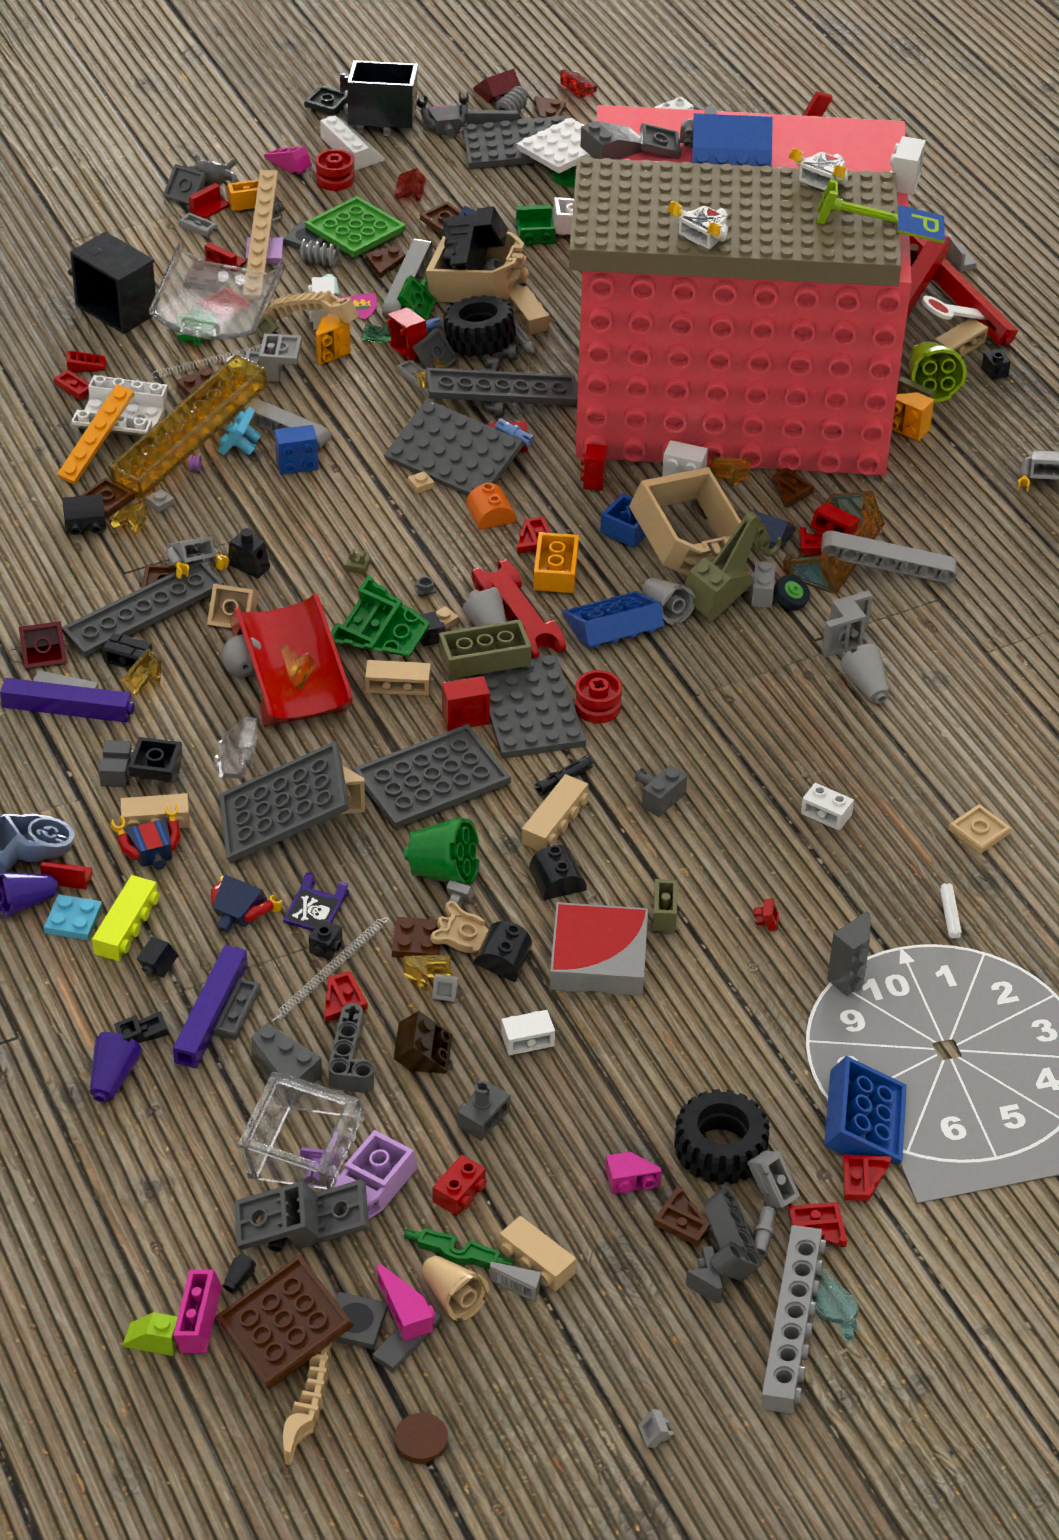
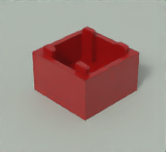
M409 308L388 314L387 325L390 329V346L410 361L419 358L412 347L427 336L426 320Z
M484 676L442 683V716L448 731L466 724L470 727L490 724V692Z

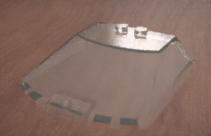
M179 242L150 305L149 313L168 328L198 338L233 339L255 334L284 272V262H279L277 269L269 273L200 260L186 250L183 243Z

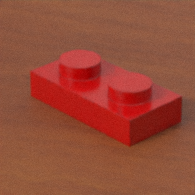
M69 370L54 378L56 386L78 400L89 395L88 386L90 383Z

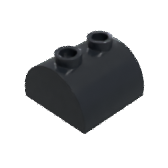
M103 494L62 498L66 533L79 535L82 531L99 533L106 529Z
M139 737L128 766L129 775L142 779L175 782L181 766L182 742Z
M551 845L541 849L532 857L529 869L543 900L587 890L586 882L568 847Z
M508 921L495 922L489 927L473 964L516 982L531 949L532 939L524 928Z

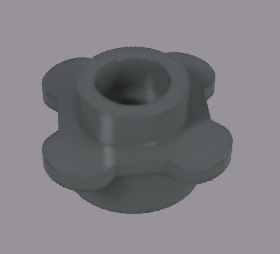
M426 576L419 578L415 582V587H417L416 593L418 595L436 593L435 581Z

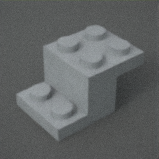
M264 333L260 351H246L241 379L279 382L283 364L297 365L302 336Z
M869 590L832 601L830 621L825 622L822 654L825 658L857 649V646L863 644L864 629L869 626L873 596Z

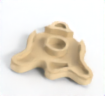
M455 901L447 902L445 911L448 917L441 916L438 918V930L432 932L430 936L431 942L434 944H446L465 953L478 952L488 932L485 920L475 914L465 912Z

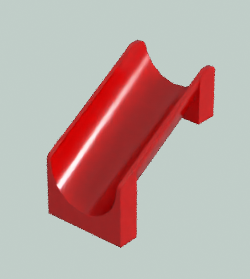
M313 594L300 603L275 610L242 612L239 608L234 609L230 620L233 637L243 634L263 695L259 705L263 727L348 710L353 701L350 685L318 594ZM251 637L260 642L261 649L253 645Z

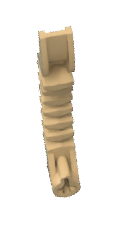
M329 290L327 292L319 291L318 293L312 291L311 293L283 295L269 305L268 309L262 310L261 314L254 317L253 320L257 322L264 314H268L275 322L277 317L285 318L297 310L308 309L309 311L315 309L317 311L323 308L324 312L327 311L338 316L340 321L345 323L356 319L359 314L350 297L340 299Z
M332 1343L309 1360L305 1391L302 1390L300 1402H294L292 1415L285 1421L283 1447L285 1464L292 1466L297 1445L303 1438L312 1434L315 1424L319 1423L320 1410L322 1411L323 1398L325 1397V1385L328 1382Z

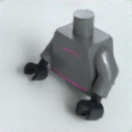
M461 92L459 93L461 105L452 104L427 108L428 97L424 96V102L418 97L417 106L422 109L420 112L423 124L433 130L438 136L446 135L447 137H452L454 134L460 133V127H463L467 122L468 105L466 103L469 101V93L467 92L466 98H462Z

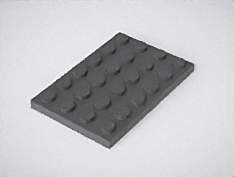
M555 115L545 118L537 117L535 119L504 120L493 123L463 125L469 169L538 163L535 159L517 150L516 143L537 134L539 131H544L552 125L563 122L564 116Z
M426 399L386 451L384 457L385 460L415 473L424 471L433 481L468 496L479 485L485 483L495 484L524 444L523 440Z
M557 655L531 658V666L475 675L476 677L484 676L490 692V723L502 759L586 746V738Z
M468 724L354 768L355 773L364 777L365 790L395 829L511 783L510 775Z
M336 741L219 794L226 858L230 863L349 810L340 746Z

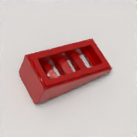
M66 351L67 370L72 373L106 370L105 356Z

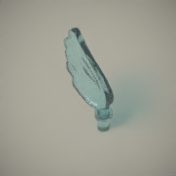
M822 1267L821 1276L816 1275V1281H819L818 1296H813L812 1301L816 1302V1314L828 1321L842 1324L844 1329L843 1338L845 1340H852L854 1330L857 1328L855 1319L858 1315V1304L853 1296L831 1276L827 1269Z

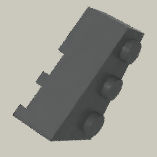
M266 1023L251 1036L253 1057L265 1073L271 1076L278 1090L281 1089L290 1105L322 1077L321 1057L269 1023Z

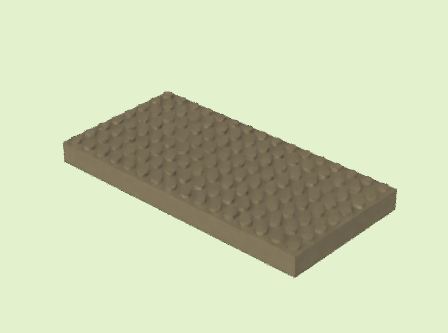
M583 157L577 158L569 270L899 286L901 271L900 236L897 233V224L895 222L843 210H831L825 225L817 223L820 212H817V208L825 191L800 182V168ZM847 169L848 181L845 185L839 183L837 198L843 199L845 202L897 214L896 173L888 171L871 172L868 170L851 171ZM671 201L682 205V209L686 212L693 211L702 206H707L715 211L723 208L728 214L726 240L723 242L718 241L711 249H708L680 235L679 219L667 211Z

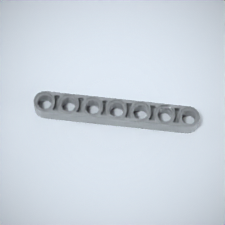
M413 239L384 301L382 309L384 317H388V314L405 308L397 300V297L407 277L412 275L419 282L432 253V241Z
M225 387L212 398V403L216 409L233 417H236L240 411L244 412L248 407H251L255 412L249 423L273 434L275 429L313 425L317 436L318 450L331 439V433L324 426L231 387Z
M826 531L822 535L821 553L827 558L942 583H952L957 577L956 559L951 556L836 531Z

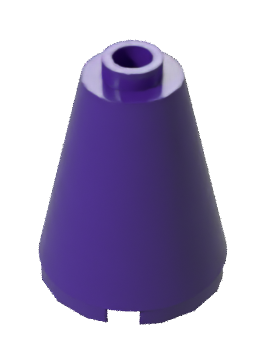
M0 872V911L3 913L0 916L2 918L10 917L54 897L58 891L57 880L50 874Z
M102 1032L99 1034V1037H96L90 1083V1094L93 1096V1099L105 1103L114 1098L141 1057V1045L135 1040L130 1039V1042L122 1039L124 1035L114 1032Z

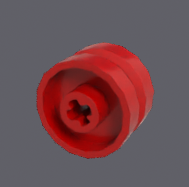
M329 149L317 155L315 159L316 181L321 188L330 191H341L353 185L354 159L349 152L340 149Z
M592 670L578 677L575 684V709L578 716L587 722L595 724L607 723L618 717L621 711L622 683L620 679L611 672L603 670Z

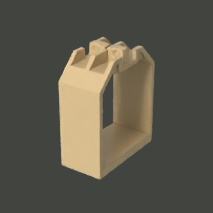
M507 232L504 246L487 249L486 259L497 258L501 260L504 266L492 271L451 270L442 260L446 250L444 246L445 237L443 236L426 269L429 291L436 299V302H460L461 299H468L471 296L480 297L481 295H486L487 297L496 296L498 299L508 300L510 299L509 294L512 289L518 288L517 292L520 291L522 286H516V284L526 283L529 275V270L524 267L527 257L521 252L525 244L512 232Z
M709 467L643 480L640 482L629 505L661 563L686 576L704 557L718 555L741 523L739 516ZM697 499L719 538L702 541L698 544H691L678 538L661 506Z

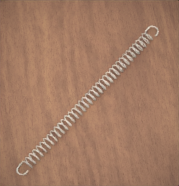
M213 356V363L215 364L214 357L216 358V361L218 363L217 356Z
M377 924L374 926L373 929L377 933V931H380V928L382 929L383 927H379ZM373 930L371 931L373 935L370 932L368 933L370 937L374 936L375 932ZM357 937L354 942H351L332 961L338 962L339 965L343 964V961L341 963L338 960L342 956L345 959L344 962H346V959H349L350 956L346 949L350 948L353 952L357 951V948L360 949V946H363L364 943L361 940L362 937ZM320 971V973H317V975H315L312 979H316L320 983L323 982L324 978L322 977V981H320L318 977H320L322 974L325 977L324 980H326V977H329L330 973L327 971L326 973L328 974V976H326L325 973L322 974ZM306 985L303 986V988L306 987V990H305V991L308 993V995H309V993H312V990H311V992H310V991L307 989V988H309L308 986H306ZM298 992L297 994H294V996H292L291 999H289L291 1000V1002L293 1000V997L294 999L298 997ZM289 1000L288 1002H285V1004H283L282 1007L279 1008V1010H277L280 1012L281 1015L277 1014V1017L274 1018L271 1022H273L277 1018H280L279 1016L286 1017L285 1013L284 1015L281 1013L283 1012L282 1010H280L281 1008H284L287 1012L292 1011L291 1008L289 1010L286 1007L288 1006L286 1005V1003H290Z

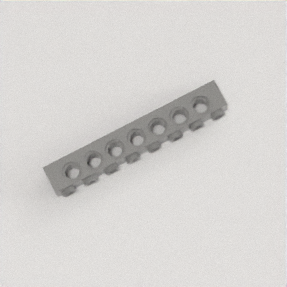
M795 1225L791 1227L762 1391V1410L794 1414L795 1404H800L802 1388H798L799 1382H804L805 1366H802V1360L808 1359L809 1344H805L806 1338L811 1339L813 1323H809V1318L815 1316L816 1302L812 1300L813 1296H818L819 1281H816V1276H821L823 1260H819L820 1255H825L826 1240L822 1239V1229Z

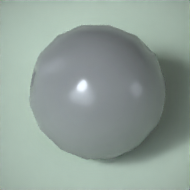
M243 634L235 635L228 639L223 646L221 654L222 663L228 672L237 677H248L255 674ZM251 637L253 645L261 649L260 642Z

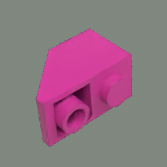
M632 1152L606 1155L605 1172L612 1194L660 1187L661 1168Z

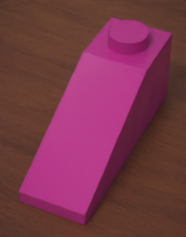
M305 146L276 148L264 154L267 160L289 173L297 172V174H302L307 171L306 168L312 166Z
M382 1264L377 1265V1283L403 1341L433 1332V1321L436 1320V1315L432 1305L428 1306L423 1295Z

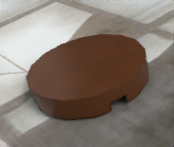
M415 1413L405 1417L398 1424L395 1431V1447L402 1454L403 1458L416 1464L434 1461V1458L440 1457L445 1452L448 1445V1430L444 1422L428 1413Z

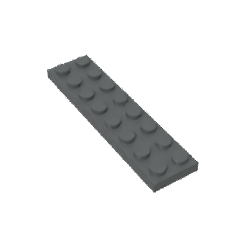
M426 368L425 370L429 398L577 405L578 388L575 375Z
M201 559L189 565L188 577L182 574V578L179 579L176 577V572L169 574L63 626L62 633L85 658L103 649V646L109 641L113 633L129 636L212 595L213 584L224 585V582Z

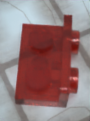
M565 69L561 70L560 84L579 97L583 98L597 92V85L579 73H570Z
M418 168L399 174L394 193L396 198H407L413 194L417 202L421 201L426 183L425 176L420 173Z

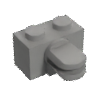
M755 561L754 572L746 571L754 580V583L745 590L749 591V598H752L751 606L772 608L776 563Z

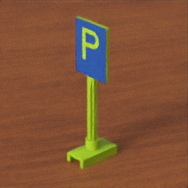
M829 180L817 208V212H820L817 219L819 224L825 225L831 210H843L895 222L897 224V233L942 244L945 242L943 215L901 205L897 206V214L845 202L843 199L837 198L838 181Z

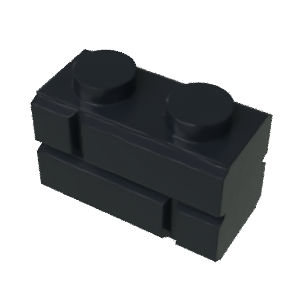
M113 633L109 641L103 646L104 662L143 673L153 659L152 644L145 640H137L127 635Z

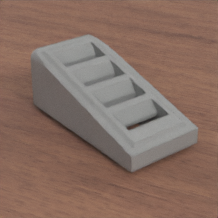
M496 1262L490 1263L491 1282L529 1300L537 1301L541 1285V1272Z

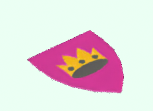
M375 293L340 297V299L350 297L359 314L358 317L362 319H367L372 315L377 306Z

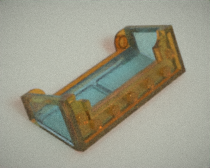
M873 491L831 494L826 501L860 518L858 528L853 534L855 536L874 540L885 525ZM800 553L797 558L792 554H788L782 561L787 575H794L803 580L806 585L829 593H838L857 565L837 560L836 556H829L828 553L814 556L801 555Z

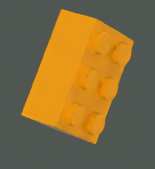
M539 532L533 590L574 593L579 535Z

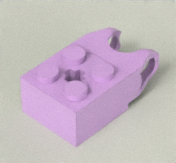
M374 1130L347 1161L345 1169L337 1178L335 1187L362 1179L366 1183L368 1217L370 1219L386 1207L417 1170L418 1166L414 1150Z

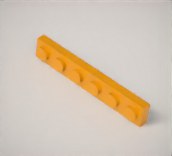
M119 384L115 385L58 471V478L76 485L134 397L133 390Z

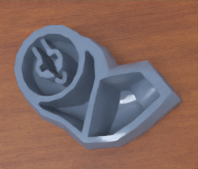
M38 814L0 815V872H9L20 860L35 863L63 857L73 845L74 830L69 824L50 816Z

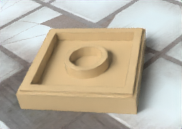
M978 804L951 822L948 830L981 854L1011 834L1012 828Z

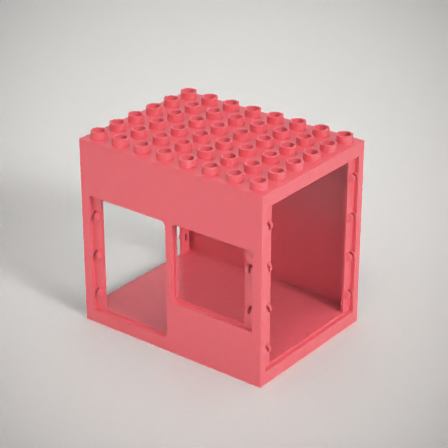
M598 105L596 121L630 127L639 136L641 123L678 131L680 142L681 123L686 119H693L694 113L705 114V111ZM717 111V114L773 117L772 167L787 166L790 168H800L794 160L788 158L792 148L803 152L802 156L804 158L812 157L819 152L832 156L839 154L845 161L846 169L851 171L890 172L892 171L890 160L892 154H894L895 145L900 143L902 136H905V121ZM680 143L681 154L679 159L642 151L619 160L691 163L692 147H685L683 143ZM897 192L898 205L908 207V194ZM899 233L901 254L899 286L582 271L575 457L581 458L582 454L586 453L587 444L607 446L606 459L628 460L631 462H663L664 452L670 440L708 448L707 466H733L750 469H785L787 467L791 471L886 475L911 290L910 237Z

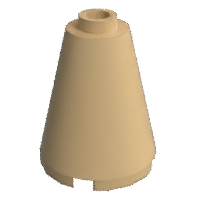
M439 1256L428 1258L423 1264L422 1276L446 1314L453 1320L457 1321L458 1318L467 1320L483 1307L485 1303L483 1297L485 1292L489 1293V1285L482 1275Z

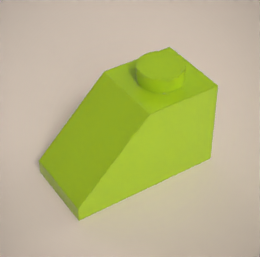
M153 1312L131 1322L123 1342V1347L174 1356L177 1342L173 1334L178 1316Z

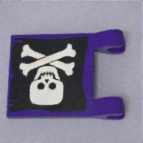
M309 872L305 873L301 887L283 919L284 923L313 931L321 919L333 922L343 900L349 894L347 889L348 883L339 882L335 895L312 889L315 886V875Z

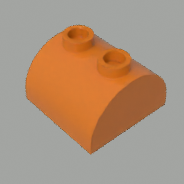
M485 483L474 488L468 495L466 506L478 530L516 523V515L499 485Z

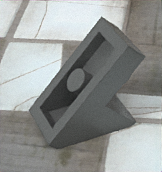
M713 1246L702 1247V1257L698 1258V1269L687 1271L686 1285L712 1302L721 1303L722 1284L720 1275L711 1262V1257L714 1255Z

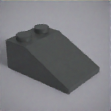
M600 121L581 126L580 147L594 159L610 158L619 160L643 151L641 150L640 136L630 127Z

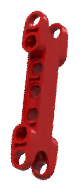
M499 560L497 562L498 571L492 573L486 572L479 567L471 569V578L475 589L480 592L496 587L502 596L505 615L509 621L521 619L531 644V658L539 657L538 649L541 647L552 648L558 653L566 650L565 638L560 627L554 620L544 622L520 591L519 588L522 587L520 574L508 560Z

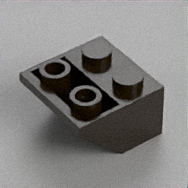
M417 1011L399 1022L393 1059L410 1071L444 1074L448 1072L452 1034L422 1012Z

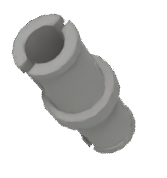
M764 1206L760 1209L758 1225L754 1228V1243L760 1258L767 1256L769 1242L774 1235L773 1223L776 1211L769 1206Z

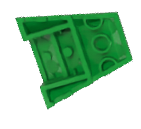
M367 575L358 589V602L343 625L336 623L331 631L334 642L410 657L429 628L430 622L412 608H408L398 597H394L384 586L377 584L370 575Z

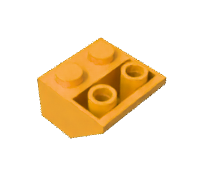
M259 180L227 184L225 192L232 211L255 209Z
M333 314L323 317L315 333L318 366L351 354L350 323L340 321L339 317Z
M918 392L897 394L892 430L919 441L930 430L934 399Z

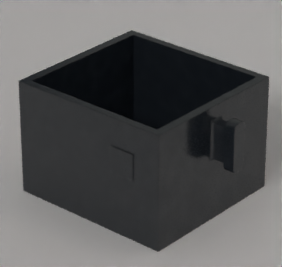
M353 61L350 75L340 74V92L345 93V91H348L347 125L412 128L417 107L418 64Z
M106 231L70 251L72 268L68 270V275L73 277L75 305L122 334L127 333L159 313L156 303L153 266L155 260Z

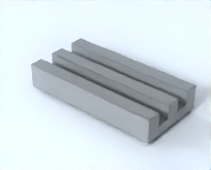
M188 213L178 221L180 227L204 237H209V234L214 233L213 230H218V224L192 213Z

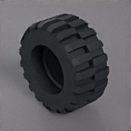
M481 295L480 297L471 296L468 299H461L460 302L457 301L452 306H449L443 316L446 340L453 351L458 352L460 355L466 354L471 357H481L501 352L503 348H507L512 344L516 336L513 308L507 301L502 298L498 299L496 296L487 297L486 295Z
M720 1089L712 1090V1093L702 1092L698 1098L694 1096L688 1100L687 1104L683 1105L680 1109V1114L677 1115L674 1140L677 1159L681 1161V1165L686 1170L690 1169V1174L696 1178L700 1176L703 1178V1181L708 1183L715 1181L717 1184L724 1185V1182H730V1184L738 1183L741 1178L746 1180L751 1177L752 1173L747 1162L761 1152L768 1151L769 1120L766 1118L763 1109H758V1104L752 1099L749 1101L747 1096L742 1093L739 1095L734 1094L732 1090L720 1092ZM723 1129L737 1134L741 1140L732 1144H718L706 1139L702 1134L710 1130Z

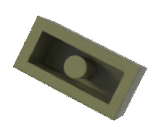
M655 879L653 931L676 932L678 880Z

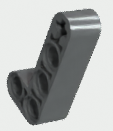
M355 1003L345 1005L341 1011L328 1064L329 1084L337 1090L366 1093L374 1087V1067L368 1061L356 1060L363 1031V1009Z
M722 1188L704 1203L706 1214L720 1246V1250L711 1257V1262L719 1273L743 1281L762 1265V1261L737 1199L730 1190Z

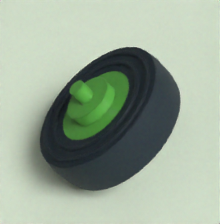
M794 575L782 576L774 586L773 592L776 600L789 610H799L809 601L810 591L803 580Z

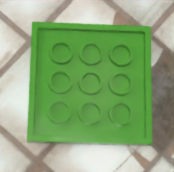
M355 196L306 221L305 228L337 247L339 245V249L350 256L356 257L406 231V224L362 198Z

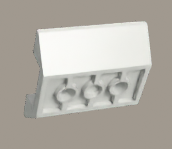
M94 375L88 386L89 401L84 410L76 411L71 424L78 428L87 429L115 385L119 384L133 390L134 397L111 432L154 438L164 416L168 385Z

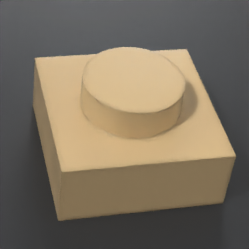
M424 471L408 477V484L417 494L434 488V481Z
M446 606L436 611L439 620L444 622L446 630L459 623V616Z

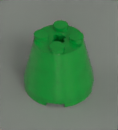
M454 818L423 829L411 831L408 847L404 848V858L409 860L411 874L449 883L451 880L465 885L472 884L477 876L480 862L479 859H476L475 844L479 843L476 828L470 819Z

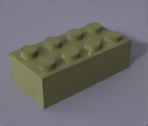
M521 619L439 633V653L449 679L531 666V644Z

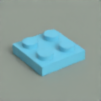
M58 894L44 925V933L89 941L103 908L102 901Z

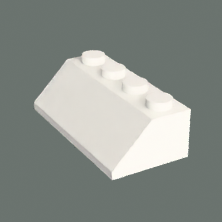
M329 116L320 120L321 138L332 149L349 152L354 159V170L385 161V158L352 126L347 125L346 122L337 116Z

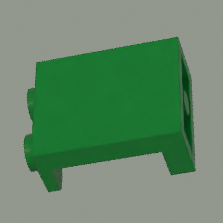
M551 204L516 206L518 237L525 245L555 244L556 229L553 227Z

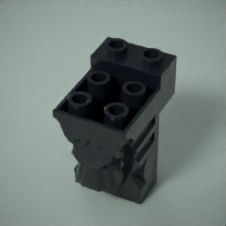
M494 206L477 208V212L474 215L452 216L442 220L443 236L445 237L444 246L446 248L442 260L451 270H484L487 249L505 245L508 228Z

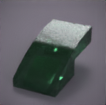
M385 322L384 327L365 323L362 340L389 342L391 337L387 322Z

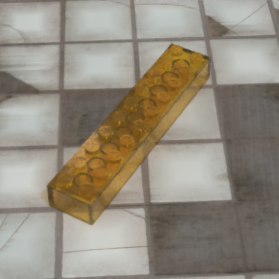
M235 354L109 465L112 481L135 493L136 496L143 498L268 386L266 369Z

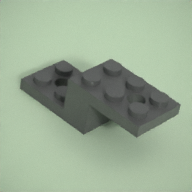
M360 1179L315 1192L305 1182L300 1181L236 1200L237 1247L244 1250L288 1237L298 1247L304 1248L369 1229L366 1183ZM347 1205L346 1212L338 1216V1211L341 1207ZM261 1214H265L264 1220L261 1223L256 1224V1220L259 1218V1216Z

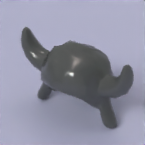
M195 155L196 165L188 167L205 172L208 175L204 187H208L213 183L221 186L225 180L237 183V176L230 171L237 163L235 159H232L228 164L201 161L200 156Z

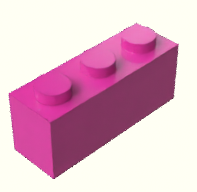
M189 1270L173 1334L181 1353H207L222 1290L214 1270Z

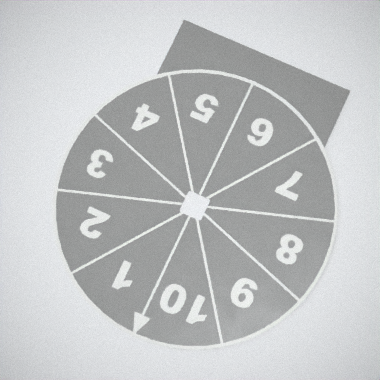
M938 944L898 947L868 956L864 985L860 990L854 991L848 996L831 983L826 986L813 1006L806 1030V1052L812 1076L827 1101L830 1070L845 1056L855 1059L907 1085L903 1158L900 1164L917 1203L1059 1175V996L1050 987L1028 971L1000 957L970 948ZM954 1040L961 1057L940 1060L933 1044Z

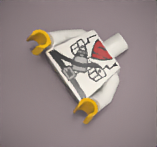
M792 148L788 158L794 160L800 167V182L824 191L830 179L838 181V185L839 183L841 185L847 183V169L841 155L835 154L832 156L819 152L812 157L804 158L802 151Z
M671 201L667 211L679 219L680 235L708 249H711L718 241L723 242L726 240L728 214L723 208L715 211L707 206H702L693 211L686 212L682 209V205Z

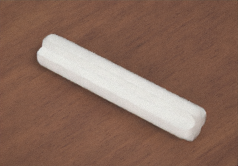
M943 883L940 892L948 935L951 939H958L961 937V926L953 885Z

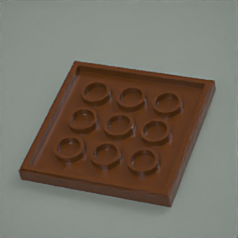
M300 1254L216 1315L218 1321L268 1390L354 1327L352 1321Z

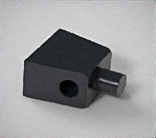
M242 529L229 543L228 565L258 579L270 569L266 545L263 540L253 536L251 529Z

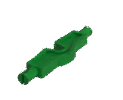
M406 1228L404 1238L418 1242L419 1248L441 1254L444 1259L455 1264H474L490 1269L491 1262L514 1266V1260L500 1257V1251L474 1241H468L462 1250H456L457 1238L451 1234L436 1232L426 1228L422 1232Z

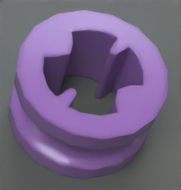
M190 454V471L196 469L197 472H200L201 454H197V456Z

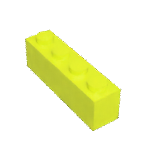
M134 875L130 876L92 938L95 955L120 961L124 953H128L133 938L138 936L142 923L149 918L151 908L158 903L160 894L157 892V882Z

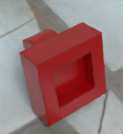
M764 899L763 907L754 908L753 916L757 917V925L766 924L769 931L778 930L779 912L774 899Z

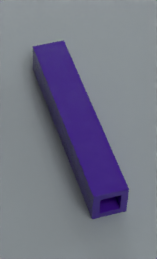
M5 678L0 690L2 708L127 723L130 714L134 713L135 708L130 692Z
M224 945L173 1046L174 1063L197 1069L214 1035L213 1029L238 978H242L248 966L247 950Z

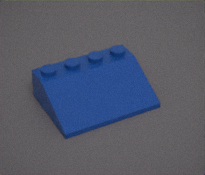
M694 113L691 163L772 167L773 117Z
M638 591L562 611L563 617L579 641L589 648L599 647L604 642H618L620 638L626 636L628 638L636 637L644 631L655 632L658 630L657 628L664 626L661 602Z
M845 1056L830 1070L824 1146L842 1155L891 1157V1162L901 1163L903 1158L907 1085L855 1059Z

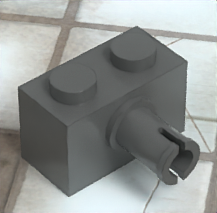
M671 765L658 776L652 775L643 768H640L635 774V780L645 785L642 794V807L657 817H660L686 794L687 775Z
M483 1080L475 1084V1091L467 1103L461 1104L457 1111L458 1128L481 1141L510 1111V1094Z

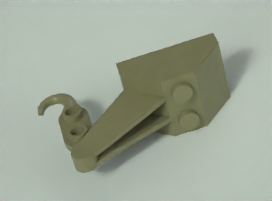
M753 511L748 512L744 516L740 525L718 555L704 557L689 571L684 586L690 588L695 594V598L693 597L694 611L709 623L715 620L754 583L752 576L744 570L752 544L755 549L761 551L765 556L774 555L781 546V538L777 537L775 546L769 549V534L765 525L761 522V518Z

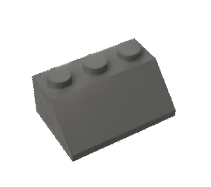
M868 911L833 933L827 980L846 996L860 990L864 985L870 944V913Z

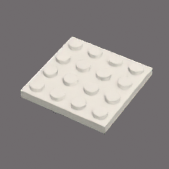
M567 118L561 123L552 125L550 128L539 131L537 134L516 143L517 150L557 173L576 166L577 158H592L591 155L580 147L581 126L584 125L573 118Z

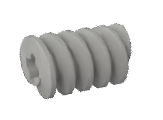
M515 86L497 101L496 110H518L519 112L527 104V91L523 87Z
M303 239L300 247L301 260L304 263L309 261L311 264L316 262L317 265L323 264L324 266L330 265V267H335L339 259V245L335 250L333 244H330V247L327 248V243H323V246L320 247V242L317 241L316 245L313 246V241L310 240L309 244L306 245V240Z

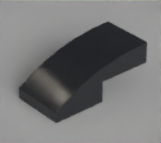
M161 1011L141 1020L134 1015L114 1024L116 1032L124 1035L122 1039L130 1042V1039H133L140 1043L169 1034Z

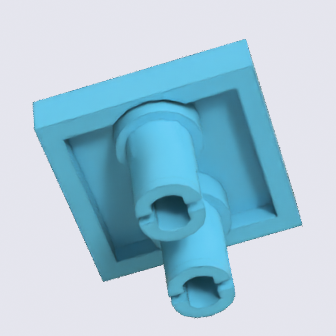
M248 407L244 412L240 411L234 419L235 422L231 421L224 430L227 433H224L219 440L221 444L218 449L219 453L224 456L232 446L238 447L248 456L253 452L256 447L255 443L261 436V433L249 425L255 410Z

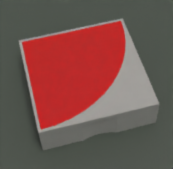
M556 902L550 990L599 991L609 994L643 996L648 908Z

